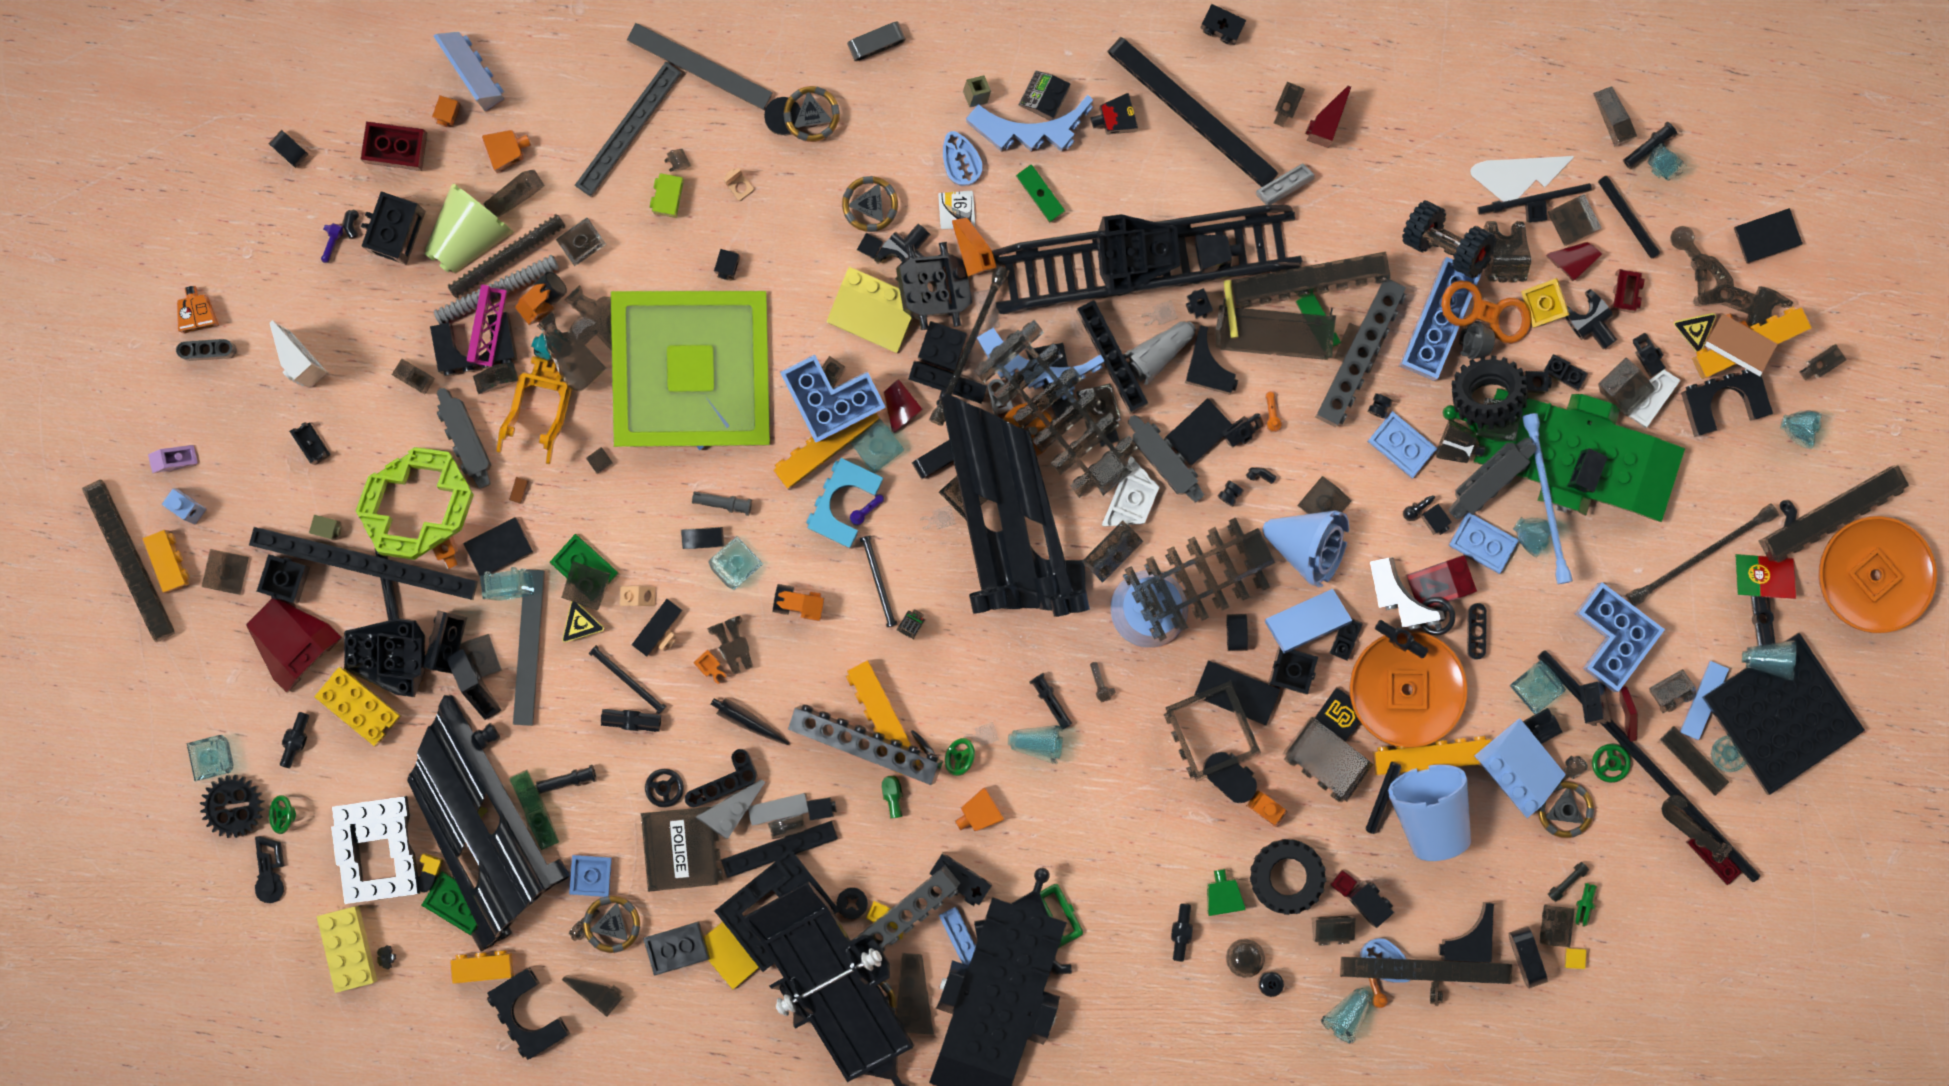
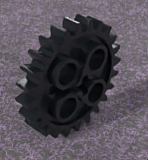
M226 775L225 780L222 777L218 778L219 783L212 781L213 788H205L209 793L202 794L206 801L200 802L201 805L205 806V809L200 810V812L206 813L202 820H209L206 826H214L212 829L213 833L220 830L219 836H223L226 832L227 838H231L232 833L235 838H238L240 832L243 836L247 835L246 829L250 832L253 831L252 824L259 825L256 819L263 818L259 811L265 810V808L260 807V804L264 803L265 800H259L258 797L263 793H256L258 786L251 787L252 780L245 783V776H242L239 780L238 775H234L233 779H231L230 775ZM239 790H242L245 794L243 800L237 798ZM220 793L225 795V801L222 804L217 799ZM249 802L248 806L219 811L215 809L219 806ZM242 809H245L248 814L245 820L240 817ZM223 812H225L228 815V820L226 823L222 822L220 819V816Z

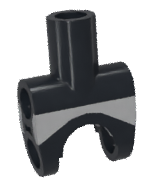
M917 224L905 238L895 232L884 243L874 261L879 264L883 259L894 256L903 262L908 257L906 246L913 244L915 255L917 257H925L918 249L931 234L920 224Z
M1588 289L1585 292L1590 308L1588 313L1580 315L1567 306L1569 315L1565 319L1581 340L1592 334L1604 350L1617 340L1605 324L1613 318V313L1593 290Z

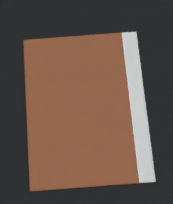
M1722 313L1704 346L1761 376L1778 344Z

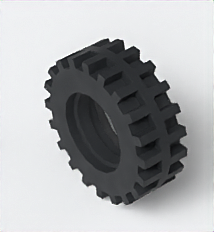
M1485 356L1480 357L1478 362H1475L1474 359L1470 360L1468 367L1463 364L1460 367L1461 373L1456 372L1454 375L1455 380H1452L1454 409L1456 413L1459 412L1461 420L1467 418L1468 425L1471 426L1473 423H1477V428L1482 429L1483 425H1489V429H1494V425L1499 424L1500 427H1504L1506 421L1509 420L1513 423L1515 415L1520 417L1523 414L1522 408L1526 409L1528 400L1526 376L1523 375L1522 368L1517 369V363L1513 361L1509 364L1507 358L1503 357L1502 360H1497L1496 356L1485 360ZM1489 384L1499 385L1508 391V396L1496 404H1480L1472 399V394L1476 389Z
M1281 839L1271 842L1266 847H1263L1260 853L1255 856L1250 869V882L1253 892L1263 905L1276 913L1289 915L1309 910L1314 903L1319 901L1320 895L1325 890L1326 869L1321 861V857L1312 847L1297 840ZM1283 859H1295L1302 864L1306 871V883L1303 889L1293 895H1282L1277 892L1270 880L1271 870L1274 865Z

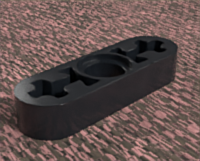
M1481 603L1472 604L1468 608L1467 654L1474 660L1483 658L1486 653L1487 610ZM1476 606L1479 610H1482V614L1478 615V620H1482V623H1471L1472 620H1476V614H1472V610H1475ZM1474 626H1479L1482 629L1481 636L1475 637L1472 635L1471 630ZM1471 639H1482V643H1478V649H1481V653H1478L1477 656L1471 652L1475 648V642L1471 643Z

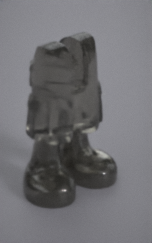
M741 615L724 621L733 639L732 642L728 640L723 622L707 628L708 633L715 635L721 642L718 648L734 675L741 672L739 663L736 660L738 657H741V662L746 670L753 668L746 637H740L739 624L742 622Z

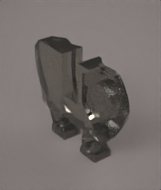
M579 285L564 299L567 303L571 304L573 309L581 314L574 321L569 331L562 333L557 329L553 312L537 325L543 332L546 351L554 360L557 371L564 382L573 391H583L606 369L604 364L585 345L597 335L612 351L611 297L603 296L598 300L590 299L583 295V290Z

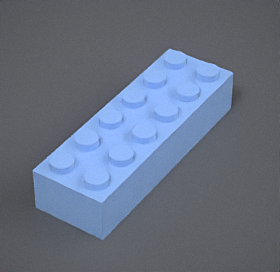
M1448 257L1442 261L1399 364V367L1432 381L1438 379L1460 327L1448 322L1443 315L1441 307L1442 296L1447 287L1460 280L1470 281L1477 286L1481 274H1478V277L1472 279L1454 270L1453 259ZM1461 288L1451 298V311L1459 319H1463L1472 298L1470 291Z

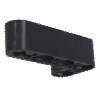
M950 440L912 462L921 480L954 461Z
M745 749L735 750L731 759L736 771L690 790L685 795V803L689 807H698L754 783L757 780L758 774L748 751ZM739 752H743L746 755V760L743 763L736 761V755ZM746 770L752 771L754 775L751 781H746L743 778V773ZM727 778L735 780L734 788L729 789L726 787L725 781ZM710 785L717 788L715 796H710L707 793ZM700 789H703V795L707 800L704 801V797L697 799V804L694 801L690 802L691 794L699 795L702 793Z

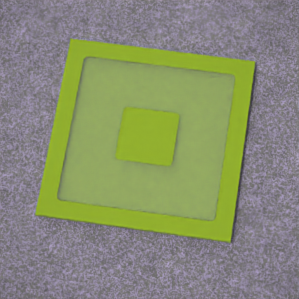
M611 291L614 447L770 445L766 291Z

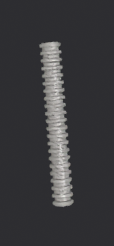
M549 255V258L545 257L543 261L538 260V263L534 262L532 266L528 265L526 269L522 268V271L517 270L515 274L511 273V276L508 277L507 275L505 279L500 278L499 282L494 281V284L490 283L489 286L506 290L507 294H509V291L512 290L513 292L515 288L520 289L521 285L526 286V283L530 284L532 280L536 281V278H541L546 272L553 273V270H559V266L554 256ZM480 288L478 292L473 291L471 295L467 294V297L463 296L461 300L456 299V302L452 301L450 305L446 304L444 308L439 307L440 310L435 309L434 315L438 323H448L450 319L454 320L456 316L459 318L460 314L465 315L467 311L471 312V309H477ZM491 292L490 301L492 302L494 298L498 299V296L502 294Z

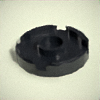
M777 97L766 106L764 112L765 123L774 134L784 136L792 134L785 124L783 115L788 97ZM796 101L791 108L794 126L801 110Z

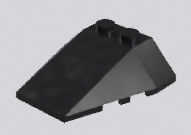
M1123 214L1102 216L1096 235L1101 278L1110 295L1129 293L1141 284H1146L1150 280L1180 266L1176 226Z

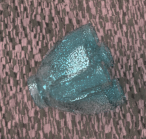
M1803 410L1791 415L1785 414L1780 429L1784 430L1787 436L1797 445L1806 449H1813L1815 433H1819L1821 428L1822 413L1813 410Z
M1521 517L1513 528L1517 532L1518 539L1524 549L1536 558L1542 550L1546 549L1550 542L1548 539L1552 535L1548 520L1542 518L1524 519Z

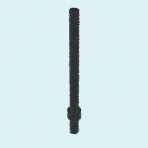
M1588 183L1500 202V200L1494 201L1490 205L1477 207V212L1479 215L1489 212L1498 213L1502 212L1503 209L1525 205L1526 202L1550 200L1591 191L1592 187Z

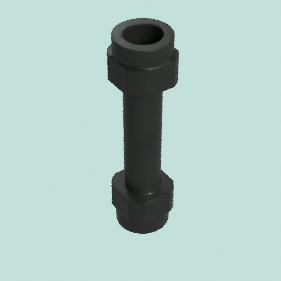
M1583 862L1573 867L1575 871L1557 888L1553 887L1549 890L1548 896L1554 902L1560 900L1563 897L1562 893L1580 876L1584 877L1587 874L1589 868Z

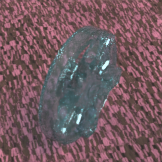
M1723 736L1716 740L1712 746V761L1722 771H1738L1746 762L1743 759L1739 765L1737 757L1740 758L1742 756L1738 755V750L1733 743L1732 746H1729L1730 738ZM1727 739V741H1726V743H1725L1726 747H1725L1723 744H1719V743H1720L1721 741ZM1716 747H1722V752H1720ZM1715 751H1716L1718 754H1721V756H1719V757L1717 758V760H1716V757H1715ZM1723 758L1724 762L1719 764V761ZM1732 761H1735L1736 768L1732 764ZM1727 762H1728V765H1729L1732 769H1726V768H1724V767H1722V766L1726 765Z

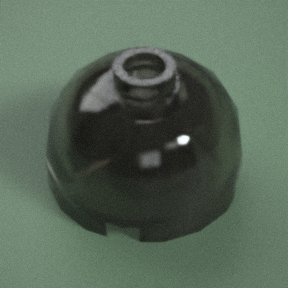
M1238 939L1227 949L1226 964L1236 976L1249 978L1257 975L1262 970L1265 963V954L1262 947L1254 940Z

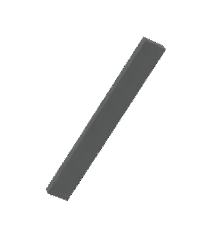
M635 23L627 38L628 42L762 110L765 109L773 94L771 91Z
M667 62L663 64L576 182L575 186L592 197L682 73Z
M524 569L513 725L533 726L544 570Z

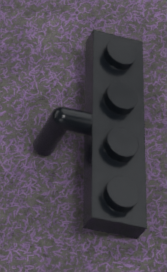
M916 360L913 362L908 380L941 390L939 399L936 402L938 407H942L941 397L945 393L982 404L988 384Z

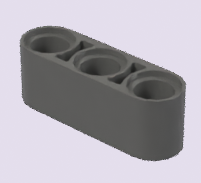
M896 21L848 41L847 45L854 61H860L904 42L906 38L899 22Z
M226 339L184 341L176 347L177 355L186 361L229 359L235 356L237 351L235 344ZM228 344L230 349L227 353L223 354L222 347ZM209 345L210 352L204 355L203 348ZM189 346L191 352L188 356H184L183 350Z

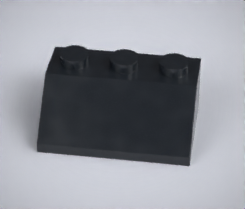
M437 611V615L434 618L433 631L429 638L428 651L424 658V668L453 674L446 658L459 651L467 617Z

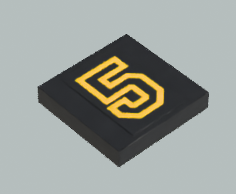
M1337 687L1314 717V720L1345 742L1360 723L1353 710L1350 697Z

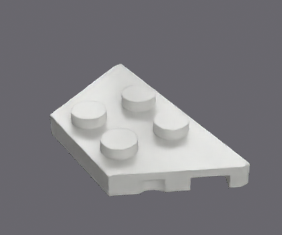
M1131 456L1102 523L1104 527L1144 524L1158 492L1159 486Z

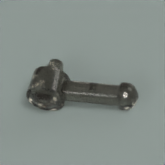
M1092 662L1090 667L1097 686L1096 696L1102 703L1110 700L1116 692L1114 688H1108L1104 685L1097 662Z

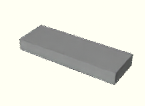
M1302 163L1258 189L1256 196L1265 205H1272L1314 180L1315 175Z
M805 793L749 806L748 812L753 826L807 813L808 806Z

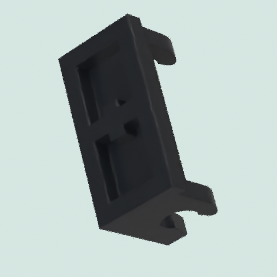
M304 422L301 424L302 426L297 429L293 428L289 432L310 464L316 465L331 454L311 423Z
M1590 448L1582 450L1568 486L1583 493H1587V491L1594 493L1608 457Z
M1598 681L1580 685L1585 723L1592 726H1597V723H1611L1605 685Z
M1548 708L1523 721L1541 744L1562 733L1555 716H1552Z

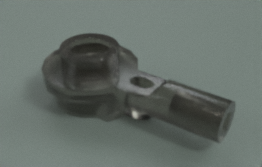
M598 909L593 913L592 921L600 913ZM584 917L569 931L573 941L581 940L585 936L583 929Z
M1433 967L1430 1004H1435V1006L1443 1003V991H1439L1441 967Z

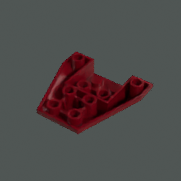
M271 599L246 624L273 680L286 693L301 680L300 676L325 651H330L343 638L330 624L288 603Z

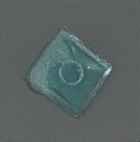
M881 419L850 443L874 474L905 451Z
M738 536L708 561L711 570L727 587L733 590L740 587L743 582L763 565Z
M1541 660L1533 664L1531 668L1509 685L1534 714L1540 712L1566 690L1561 680Z
M216 735L186 743L194 781L231 773L233 759L229 741L226 737Z

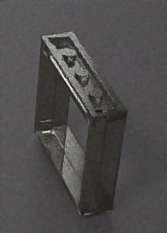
M1231 681L1165 707L1166 713L1163 715L1167 724H1171L1173 727L1172 737L1175 743L1179 741L1181 749L1178 751L1182 760H1187L1189 767L1186 770L1190 779L1194 777L1195 782L1261 755L1259 746ZM1225 691L1250 751L1198 771L1174 711Z

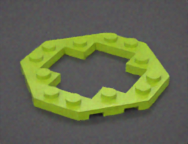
M414 447L408 451L409 454L401 459L396 458L385 465V469L376 474L374 472L368 476L356 508V513L380 555L416 560L462 530L474 494L454 458L446 451ZM411 468L442 472L437 488L453 492L442 524L424 522L418 539L388 535L393 519L390 516L377 514L388 482L405 485Z

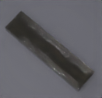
M1672 726L1659 739L1714 796L1729 783L1675 726Z

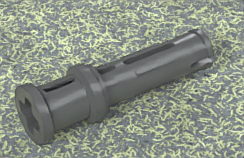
M694 491L692 503L727 509L729 513H745L746 516H749L752 499L743 500L736 498V496L728 498Z

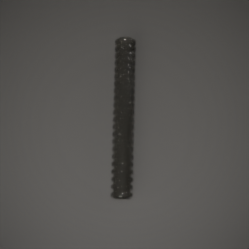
M554 214L553 218L549 217L548 221L545 220L544 224L540 223L538 228L534 227V230H530L529 234L525 233L523 238L519 237L518 241L515 240L513 244H508L509 247H504L503 251L499 250V253L497 255L496 253L493 254L494 257H489L488 261L484 260L482 265L478 264L479 267H474L472 271L469 270L468 274L464 273L463 277H458V280H454L453 284L449 283L448 289L458 299L459 295H464L465 291L469 292L470 288L473 289L475 288L474 285L478 286L480 281L484 282L485 278H490L489 275H494L495 271L499 272L500 268L504 269L506 264L510 265L509 262H514L515 258L519 259L520 255H525L524 252H529L530 248L534 249L536 244L540 245V242H545V239H549L550 235L554 236L556 231L560 232L561 228H565L564 222L559 215Z

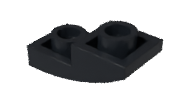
M1554 354L1544 369V372H1549L1550 376L1578 392L1588 376V373Z
M723 527L681 530L683 549L724 546Z
M1352 619L1350 624L1339 628L1329 653L1348 661L1363 623Z

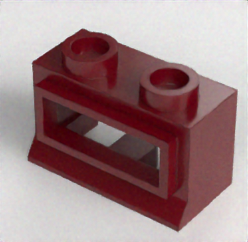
M1619 269L1615 273L1618 278L1617 285L1613 289L1615 294L1614 304L1610 306V309L1634 313L1641 306L1642 298L1638 296L1639 290H1642L1644 287L1645 279L1641 278L1642 273ZM1627 276L1635 277L1631 305L1623 304Z

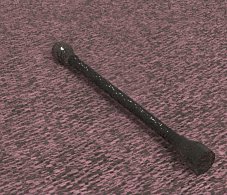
M996 266L997 268L992 273V283L986 297L987 299H985L983 308H981L979 317L962 352L963 355H961L953 373L954 375H952L950 384H948L949 386L945 391L950 395H953V390H955L957 381L960 379L962 370L986 319V314L989 312L995 294L1008 278L1010 271L1004 267ZM941 401L932 411L929 421L939 426H943L945 423Z
M1768 504L1752 520L1742 525L1738 530L1736 529L1723 537V539L1717 541V543L1696 554L1692 559L1690 558V560L1685 561L1650 585L1627 593L1628 600L1634 607L1638 606L1657 587L1659 588V586L1697 564L1703 558L1705 559V557H1708L1724 547V545L1743 535L1749 529L1751 530V528L1757 525L1759 526L1762 523L1770 522L1779 517L1777 509L1773 504Z

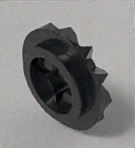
M847 888L839 894L836 904L842 916L848 919H856L865 913L868 900L865 893L860 889ZM847 896L852 900L857 897L859 898L856 902L858 910L854 907L846 909L849 903L846 898Z

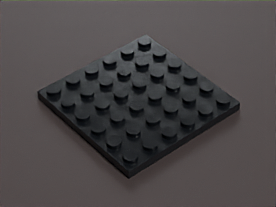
M1796 633L1702 696L1767 795L1772 794L1865 731L1800 633Z

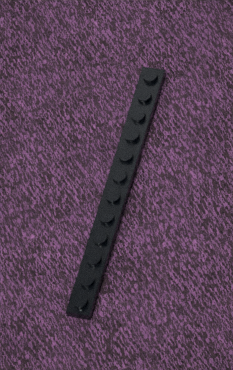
M257 527L253 528L249 546L474 600L478 581Z

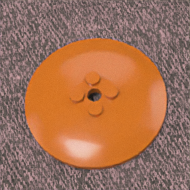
M1866 517L1845 525L1829 540L1824 548L1819 564L1820 589L1828 607L1845 624L1864 632L1888 633L1910 625L1927 609L1936 588L1937 569L1929 545L1911 526L1890 517ZM1872 570H1877L1880 574L1877 581H1874L1870 576Z
M1407 630L1414 636L1416 642L1428 649L1427 655L1421 659L1409 650L1405 652L1398 649L1384 635L1367 646L1358 657L1351 673L1349 690L1353 710L1360 723L1370 734L1393 746L1414 748L1425 746L1441 739L1456 725L1466 704L1467 681L1459 659L1445 643L1432 635ZM1403 634L1397 635L1398 643H1406V637ZM1404 684L1412 687L1410 695L1403 694L1402 686Z

